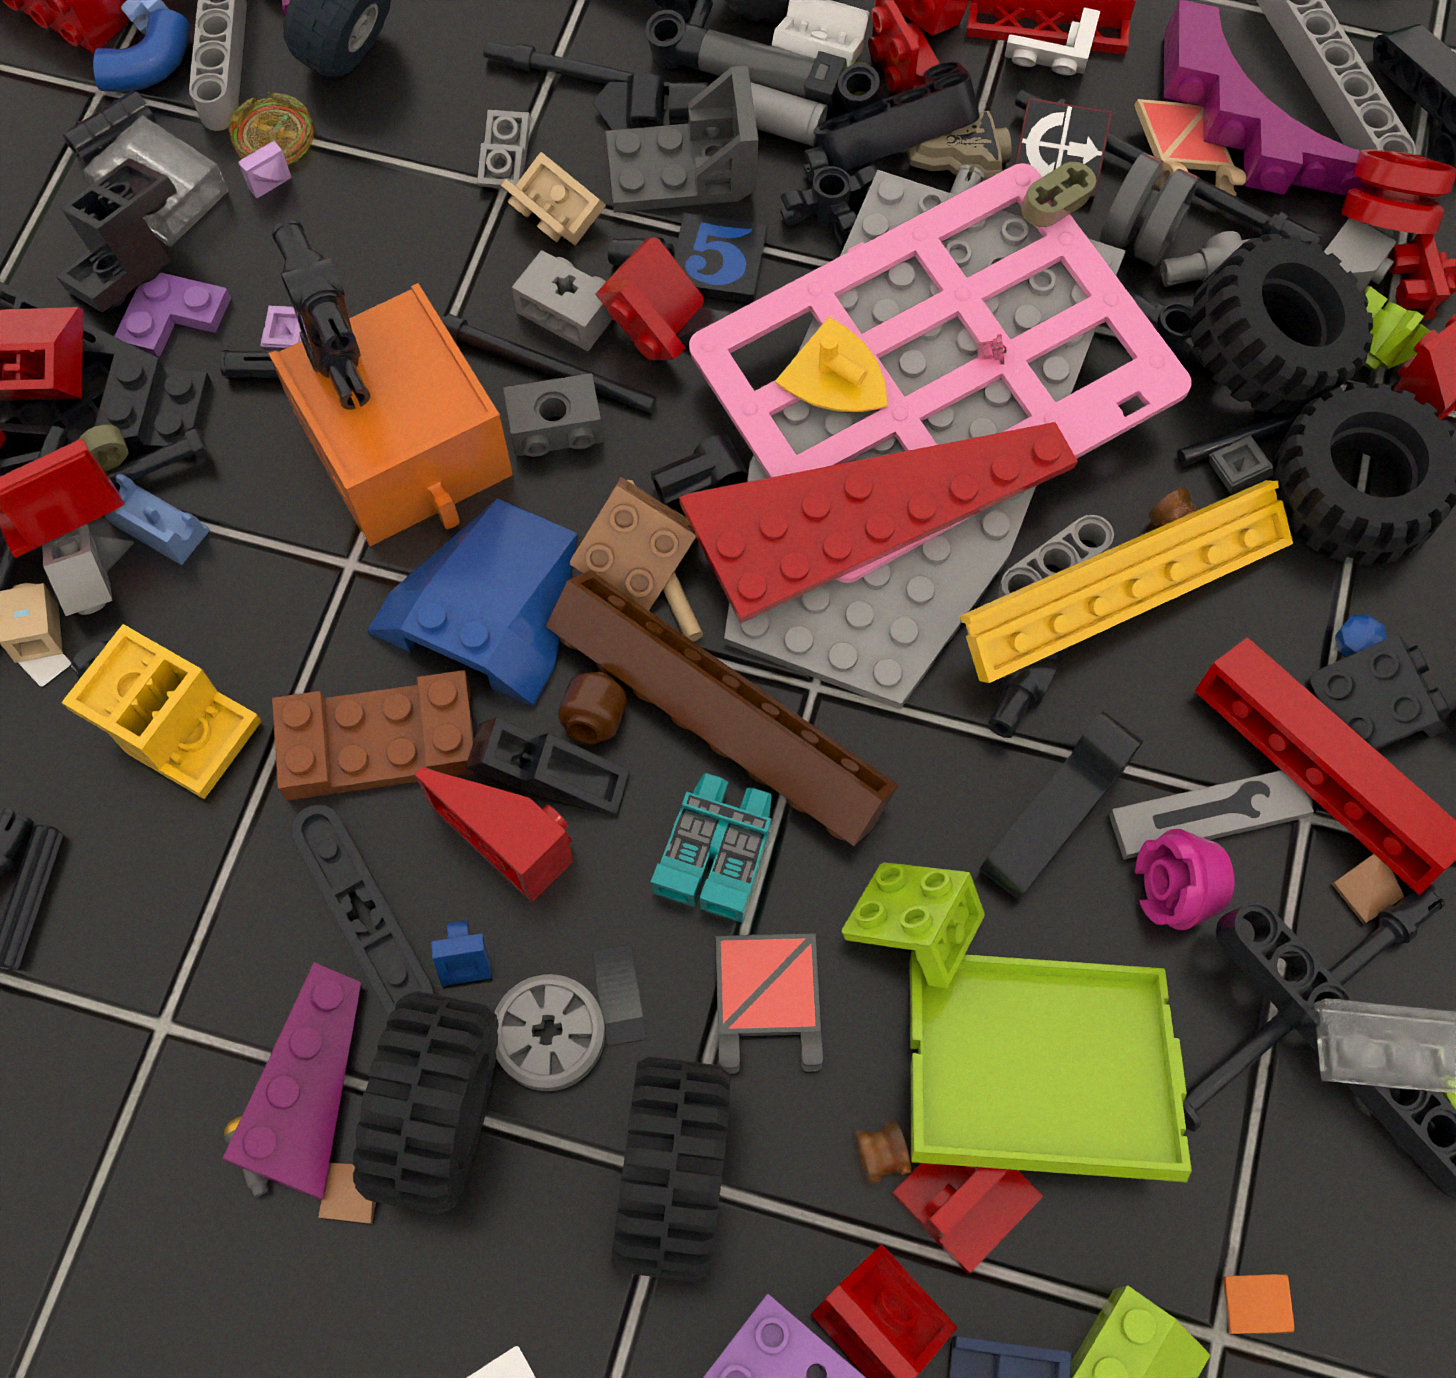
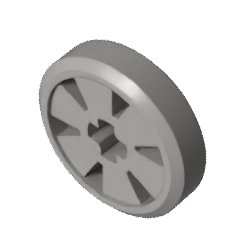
M545 974L523 980L503 996L494 1012L499 1023L496 1059L503 1070L514 1081L524 1087L538 1091H556L570 1087L590 1073L603 1051L605 1023L601 1009L589 990L571 978ZM545 1020H554L555 1027L563 1029L561 1035L553 1036L551 1045H542L541 1037H534L535 1030L544 1028Z

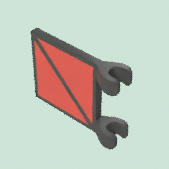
M816 933L716 936L719 1065L730 1074L739 1072V1036L800 1035L801 1069L805 1072L820 1071L823 1062Z

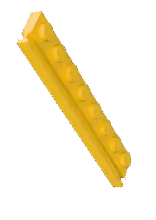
M1265 480L960 615L961 622L966 624L969 634L966 636L979 681L991 683L1293 544L1283 501L1277 499L1275 491L1276 488H1279L1278 481Z

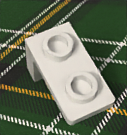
M1084 8L1080 23L1075 21L1071 23L1066 46L1017 35H1009L1005 57L1012 58L1015 64L1024 67H1033L1036 64L1052 67L1054 72L1061 75L1084 74L1100 11Z

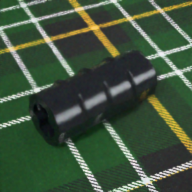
M132 90L118 100L114 99V102L105 108L96 110V113L87 119L78 121L77 125L65 131L62 135L82 165L88 166L99 158L105 157L107 153L115 148L123 147V144L133 137L140 136L141 132L156 124V120L143 98L136 91Z

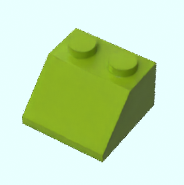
M1126 1285L1112 1291L1071 1361L1070 1378H1198L1210 1354L1177 1319Z

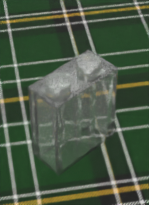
M143 115L129 128L125 129L100 155L96 156L83 170L90 185H92L122 162L131 158L168 176L177 192L167 199V204L160 211L145 215L143 218L154 235L170 247L228 192L219 167L215 162Z

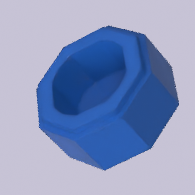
M1369 614L1351 615L1335 635L1338 651L1345 657L1387 639L1385 626Z

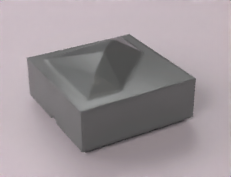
M1251 435L1209 454L1210 465L1231 495L1273 476L1272 464Z

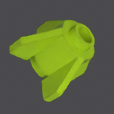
M1367 286L1364 290L1369 301L1366 310L1372 313L1373 329L1369 333L1373 334L1371 350L1367 354V360L1363 366L1372 371H1376L1379 366L1390 369L1417 355L1413 348L1430 330L1419 324L1424 316L1417 311H1407L1393 302H1388L1381 309L1388 299L1371 286Z

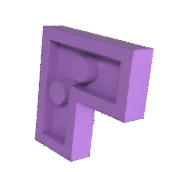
M160 273L155 279L138 285L114 337L160 358L175 324L216 333L231 300V296L225 287Z

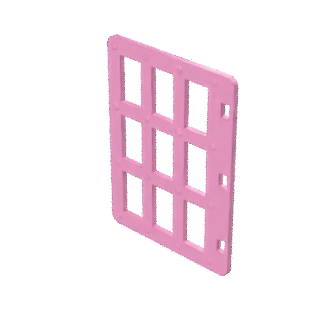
M1023 163L1016 164L865 244L862 242L848 249V253L699 330L691 337L689 342L691 358L769 478L846 463L894 436L905 451L937 445L922 421L999 379L1003 380L1029 417L1003 432L1056 422L1077 459L1182 401L1191 388V377L1070 214L1051 226H1035L1043 238L966 278L941 242L1016 202L1021 206L1028 188L1035 181L1042 178L1037 169ZM1049 200V201H1047L1046 203H1048L1049 205H1051V204H1052V201ZM915 256L940 293L861 334L837 297ZM1061 261L1088 298L1010 339L984 302ZM811 311L820 326L830 316L847 327L867 345L877 359L885 379L888 407L877 409L878 412L796 455L771 416L797 403L801 399L775 384V381L754 391L730 353ZM958 317L984 354L904 397L879 358ZM1106 322L1133 360L1055 402L1028 363ZM1005 345L1007 347L1005 354L992 355V352L1005 350L1004 348L991 350L992 346ZM1138 396L1145 406L1125 417L1119 405ZM972 516L836 580L843 583L855 582Z

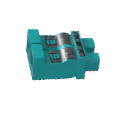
M704 773L694 793L686 792L682 808L675 821L660 864H657L650 881L652 892L655 895L695 907L709 865L713 859L711 871L700 895L701 910L743 923L771 833L772 819L769 817L772 795L755 788H747L740 808L727 805L723 801L729 787L728 781Z

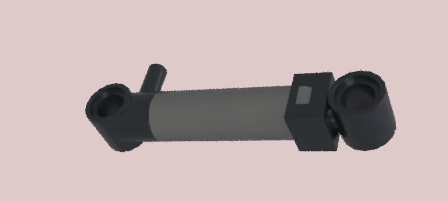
M697 0L688 23L684 21L679 13L673 10L658 11L646 23L645 32L653 60L664 69H675L684 66L721 76L730 67L748 66L750 82L828 106L827 115L835 117L839 104L842 114L881 100L878 73L867 64L856 63L847 67L846 58L818 51L816 58L704 28L713 6L712 0ZM859 91L866 92L864 95L860 96L853 95L855 92Z

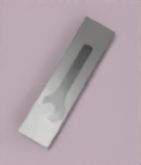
M1281 770L1114 808L1110 811L1109 817L1123 860L1138 857L1139 851L1146 840H1156L1170 829H1182L1212 840L1307 818L1314 811L1307 793Z

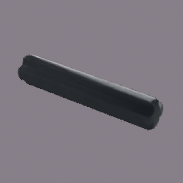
M36 825L32 830L0 924V969L16 971L20 967L63 838L62 832L52 826Z

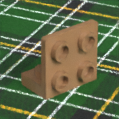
M620 477L605 505L572 556L570 565L582 573L593 571L638 604L650 610L696 538V535L685 516Z

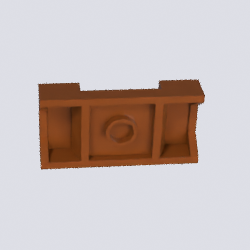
M465 670L417 677L418 685L328 698H324L321 691L272 698L278 789L285 799L289 801L418 782L414 774L421 767L451 776L476 773L465 768L474 742L470 710L471 688Z

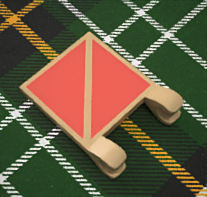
M1137 99L1134 107L1154 157L1164 161V175L1159 189H1161L1168 176L1179 168L1187 172V169L1216 171V187L1236 196L1234 185H1244L1247 179L1246 174L1243 170L1234 166L1226 146L1204 142L1202 106Z

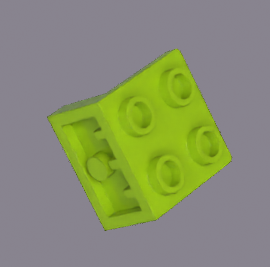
M884 862L879 865L842 928V934L847 941L915 950L916 959L921 965L928 985L947 989L985 913L970 872Z

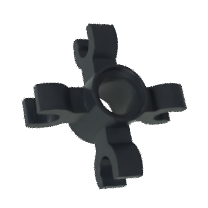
M818 146L805 150V156L809 164L804 165V171L808 180L813 183L812 189L802 192L800 190H791L782 194L781 200L785 208L780 209V213L786 225L797 224L809 215H813L817 221L823 224H833L838 242L841 246L845 245L857 218L853 210L849 208V203L865 200L876 175L877 168L876 166H868L850 177L845 170L828 165L827 157L822 147Z

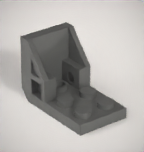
M748 66L730 67L688 103V124L606 131L614 213L737 202L756 191L758 133Z

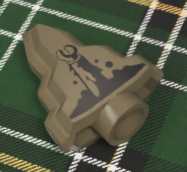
M979 112L980 117L974 123L909 147L907 155L910 166L928 171L949 170L957 176L958 169L961 166L971 165L967 178H971L976 167L983 172L985 181L1002 172V164L1009 163L1011 160L1012 146L1009 130L1007 127L995 129L990 112Z

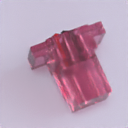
M997 334V338H994L993 341L977 343L978 360L995 359L999 360L1000 365H1004V354L1007 352V347L1003 345L1002 334Z

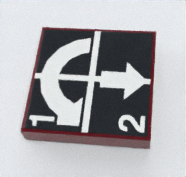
M1028 98L1015 165L1029 164L1037 169L1043 177L1068 162L1085 164L1096 176V185L1089 199H1094L1112 111ZM1068 184L1065 185L1066 189L1071 187Z

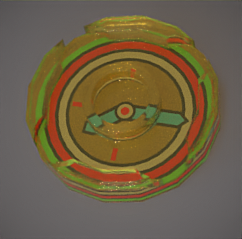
M269 93V98L258 100L257 96L246 100L235 110L229 121L231 142L240 158L247 157L273 141L282 149L287 165L296 162L309 150L314 139V125L303 103L293 96L281 93Z

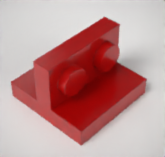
M921 1163L891 1194L967 1275L982 1262L1043 1197L1019 1170Z
M882 1244L850 1273L811 1313V1316L866 1378H916L958 1328Z

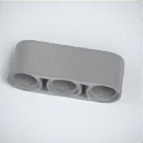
M1085 515L1009 568L1003 575L995 600L1010 594L1009 591L1019 590L1055 574L1048 570L1045 565H1054L1064 570L1109 550L1114 538L1111 524L1103 517L1097 515ZM1080 540L1091 541L1096 545V548L1087 547Z

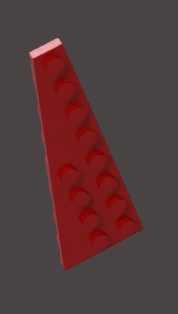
M1056 422L688 493L679 497L680 506L741 624L1073 469L1078 461Z

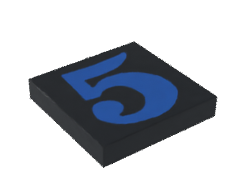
M684 213L674 259L703 297L753 303L767 237V224Z

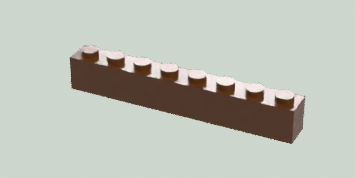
M593 571L567 580L546 624L548 629L559 636L560 641L564 645L584 653L596 662V666L602 672L616 676L633 688V692L637 697L646 702L654 703L668 713L675 724L684 729L692 730L706 740L714 752L731 758L744 767L752 779L761 784L769 785L786 797L787 802L794 809L808 813L824 824L827 831L835 838L847 841L855 846L873 829L899 787L898 784Z

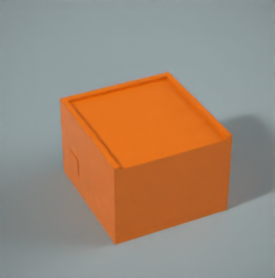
M419 283L411 286V290L349 318L361 354L357 369L371 394L369 401L362 407H360L354 392H351V398L356 409L347 410L341 406L331 379L325 377L320 372L315 373L302 341L279 352L275 350L268 353L297 420L370 547L437 513L445 529L448 530L457 526L460 521L455 507L456 503L513 475L500 414Z

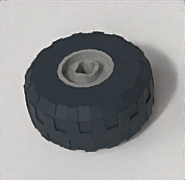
M290 0L283 23V37L288 50L301 63L325 77H341L343 74H348L355 66L360 64L375 43L389 13L391 0Z

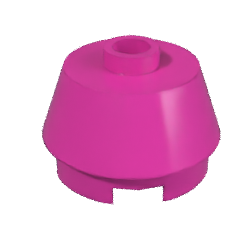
M1170 829L1156 840H1146L1139 851L1135 873L1144 874V886L1148 900L1139 901L1147 917L1158 925L1168 924L1174 929L1186 930L1222 913L1230 904L1234 892V871L1227 852L1218 843L1182 829Z

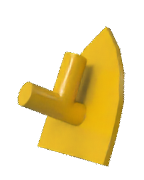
M830 316L775 381V384L793 396L813 406L832 411L865 412L888 407L885 379L877 359L859 337Z

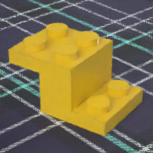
M122 624L61 702L69 711L107 732L126 754L203 799L207 797L262 722L256 713L219 693L201 668Z

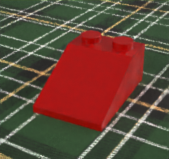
M423 767L414 774L430 807L531 902L574 862L570 848L572 839L565 831L568 824L550 805L547 804L541 809L528 797Z

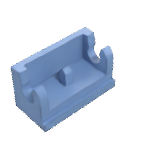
M118 474L116 482L120 484L119 493L125 505L104 516L112 525L178 564L183 565L210 531L208 526L201 523L192 514L178 510L135 485L130 478Z

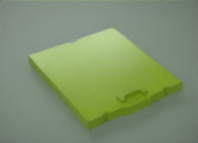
M911 951L909 962L910 1049H918V1054H912L910 1067L911 1162L1177 1182L1188 1181L1192 1170L1187 1136H1183L1186 1131L1183 1101L1187 1092L1180 1039L1174 1038L1170 1005H1166L1169 995L1165 968L964 955L948 988L945 989L928 985L921 965L916 959L915 951Z

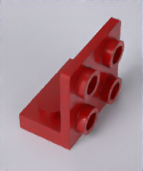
M876 0L875 7L871 11L873 31L872 37L868 40V48L872 60L875 63L879 62L885 72V80L889 90L892 93L896 92V94L926 84L924 72L940 63L916 23H906L894 0Z

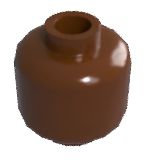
M588 672L578 674L570 680L559 707L558 718L560 724L564 727L570 738L582 744L592 745L610 739L616 734L627 704L625 691L613 677L606 673Z

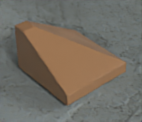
M1375 854L1332 884L1363 925L1378 916V913L1386 906L1394 905L1404 898L1393 871Z
M329 1163L318 1218L366 1224L373 1223L376 1202L366 1200L355 1189L356 1185L353 1183L355 1166L353 1164Z

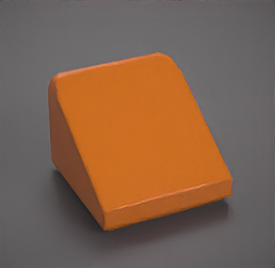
M1287 1274L1223 1277L1229 1334H1283L1294 1332L1291 1294Z

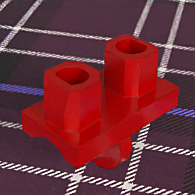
M1416 234L1411 243L1394 245L1387 257L1394 261L1388 272L1391 274L1408 273L1409 279L1401 280L1396 288L1395 297L1397 305L1404 309H1418V312L1424 316L1422 320H1434L1437 315L1436 307L1447 300L1450 295L1456 293V259H1448L1446 252L1438 253L1433 234Z

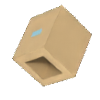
M24 583L16 585L12 589L0 591V644L15 663L63 654L58 604L44 583Z

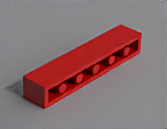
M1247 637L1213 662L1195 689V692L1420 895L1456 861V820Z

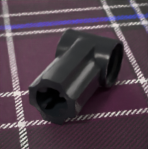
M716 435L699 444L692 455L651 471V480L659 500L670 508H674L680 505L679 497L688 493L745 483L748 480V472L729 437L726 435Z

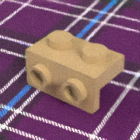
M542 152L539 153L516 185L507 179L501 184L503 188L512 194L508 200L509 204L527 218L532 212L542 219L537 227L554 241L558 242L563 236L574 246H576L606 206L605 203Z

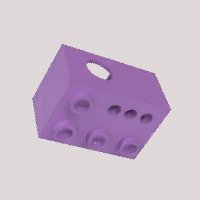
M767 1294L703 1378L866 1377L773 1297Z

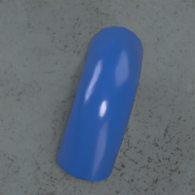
M155 10L148 17L146 34L139 44L122 49L97 48L94 53L93 68L98 89L108 92H129L132 90H145L163 82L182 62L189 41L190 24L188 20L173 10Z

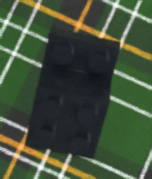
M128 158L60 208L90 250L56 276L66 291L103 313L107 309H113L122 304L127 294L138 285L147 283L160 274L161 268L169 263L171 259L143 217L160 211L167 204V199L177 192L168 176Z

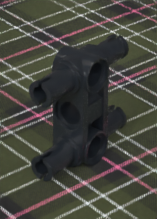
M294 219L287 220V224L293 234L291 237L288 236L283 223L280 222L273 228L272 238L278 245L285 260L281 278L294 308L301 331L299 332L309 361L315 373L320 372L325 377L331 379L343 408L347 410L356 409L351 398V392H354L360 407H362L369 401L371 394L357 369L361 354L351 328L344 301L346 299L337 271L329 256L323 257V255L312 250L304 233V228L299 221Z

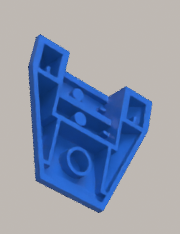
M497 498L390 591L367 631L369 634L410 652L416 642L487 674L492 690L534 708L556 669L560 639L557 634L546 627V624L567 580L571 579L573 566L570 565V560L576 551L578 533Z

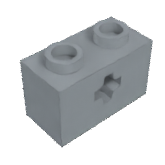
M542 250L512 286L516 313L586 351L590 350L613 320L608 310L595 295L606 283L605 280L597 276L591 277L576 269L568 260L562 257L555 258Z

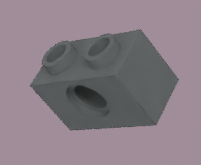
M592 373L503 387L516 457L523 455L537 457L549 451L566 448L585 449L593 444L604 442ZM551 417H562L557 421H548Z

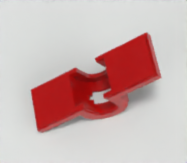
M83 439L59 448L0 477V527L10 552L15 558L125 505L120 493Z

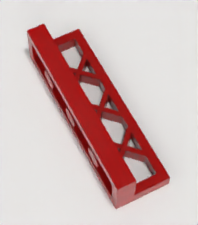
M970 0L966 36L1008 41L1009 35H1017L1066 46L1069 33L1061 31L1057 26L1063 22L1072 23V21L1080 23L1084 8L1100 11L1090 51L1126 55L1129 43L1130 20L1136 0ZM977 13L993 14L999 21L994 24L976 22ZM1022 18L1034 19L1039 26L1034 29L1023 28L1017 21ZM1102 27L1119 29V39L1103 37L1097 30Z

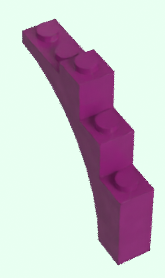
M1187 0L1178 1L1164 31V98L1203 107L1204 142L1244 151V172L1247 178L1244 186L1285 195L1290 185L1293 184L1344 196L1347 195V191L1351 188L1372 186L1360 181L1353 173L1360 150L1350 148L1320 135L1295 120L1269 100L1246 76L1232 55L1223 34L1219 7Z

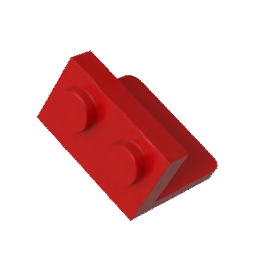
M656 237L647 238L595 293L608 310L610 316L622 327L648 361L675 360L686 347L676 334L704 303V298L663 243Z

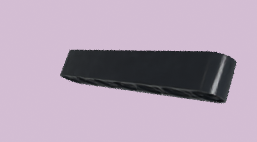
M1258 902L1248 903L1224 914L1217 922L1216 927L1217 941L1223 950L1439 1188L1447 1195L1456 1198V1109L1270 907ZM1242 918L1249 921L1254 928L1255 935L1253 941L1247 939L1241 931L1240 924ZM1279 958L1283 959L1290 968L1289 981L1281 977L1278 972L1277 962ZM1316 998L1321 1000L1326 1007L1327 1015L1325 1021L1321 1020L1315 1012L1314 1002ZM1354 1038L1359 1041L1363 1049L1361 1062L1355 1058L1352 1052L1351 1045ZM1391 1079L1396 1082L1400 1090L1398 1102L1394 1101L1390 1095L1389 1085ZM1429 1121L1433 1122L1437 1130V1140L1435 1143L1428 1136L1427 1127Z

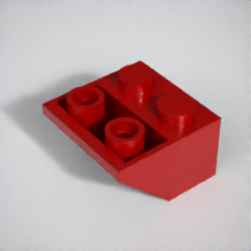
M82 308L0 310V401L82 399Z
M1456 313L1446 323V329L1440 333L1435 329L1430 331L1415 345L1413 350L1417 355L1400 368L1397 375L1401 379L1393 389L1394 392L1398 393L1404 389L1415 394L1414 400L1422 405L1428 402L1437 409L1436 417L1440 421L1456 410Z

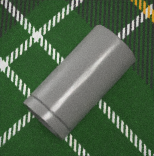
M751 82L758 130L813 147L817 146L814 129L826 121L827 105Z

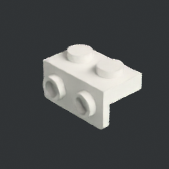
M789 0L787 16L775 28L772 46L816 58L818 51L846 58L848 67L853 65L862 53L870 13L866 10L832 0Z

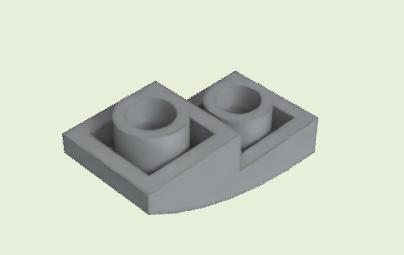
M487 111L485 141L481 143L478 186L503 188L501 184L505 179L514 185L521 179L524 174L531 118L529 112Z

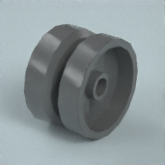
M1143 152L1127 174L1107 215L1099 240L1101 243L1124 249L1130 244L1139 229L1140 232L1134 245L1135 259L1155 267L1169 244L1177 236L1187 216L1190 202L1199 183V177L1179 168L1168 176L1160 191H1158L1164 175V161Z

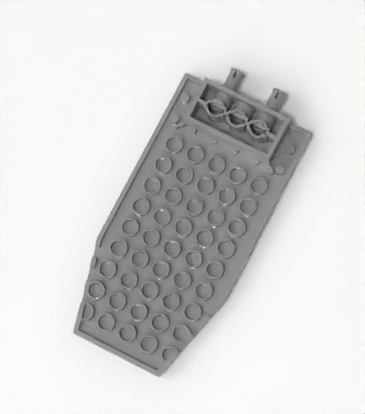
M971 165L961 166L958 169L952 189L948 193L877 170L840 256L848 253V249L862 242L865 244L983 182V172L975 167L968 181L967 175ZM1001 210L941 243L966 278L1043 238L1035 225L1029 223L1024 217ZM1089 239L1113 273L1117 275L1125 250ZM914 256L838 296L837 299L861 334L940 293V291ZM1060 261L984 303L1008 337L1013 339L1088 297ZM815 317L812 319L799 352L821 327ZM955 317L882 356L879 360L905 397L984 353L960 319ZM1097 326L1028 363L1055 402L1072 393ZM999 379L923 420L922 423L936 444L939 445L1001 433L1029 417L1003 380ZM800 400L771 417L795 454L798 455L878 412V410L838 412L816 407ZM894 436L848 462L903 452L905 450ZM753 455L747 482L769 478ZM1036 486L981 511L855 582L843 583L835 579L741 624L729 603L724 637L725 645L901 709L932 667L945 645L950 642L962 623L960 615L971 611L985 594L987 587L1008 562Z

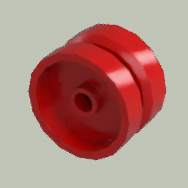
M1360 150L1353 173L1360 181L1372 186H1357L1349 189L1341 211L1342 214L1362 223L1396 231L1417 234L1438 233L1445 210L1437 201L1427 197H1440L1451 193L1456 179V168L1423 156L1405 152Z

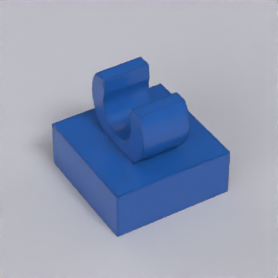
M468 920L447 923L448 939L431 941L432 959L441 986L491 979V963L483 933L469 935Z

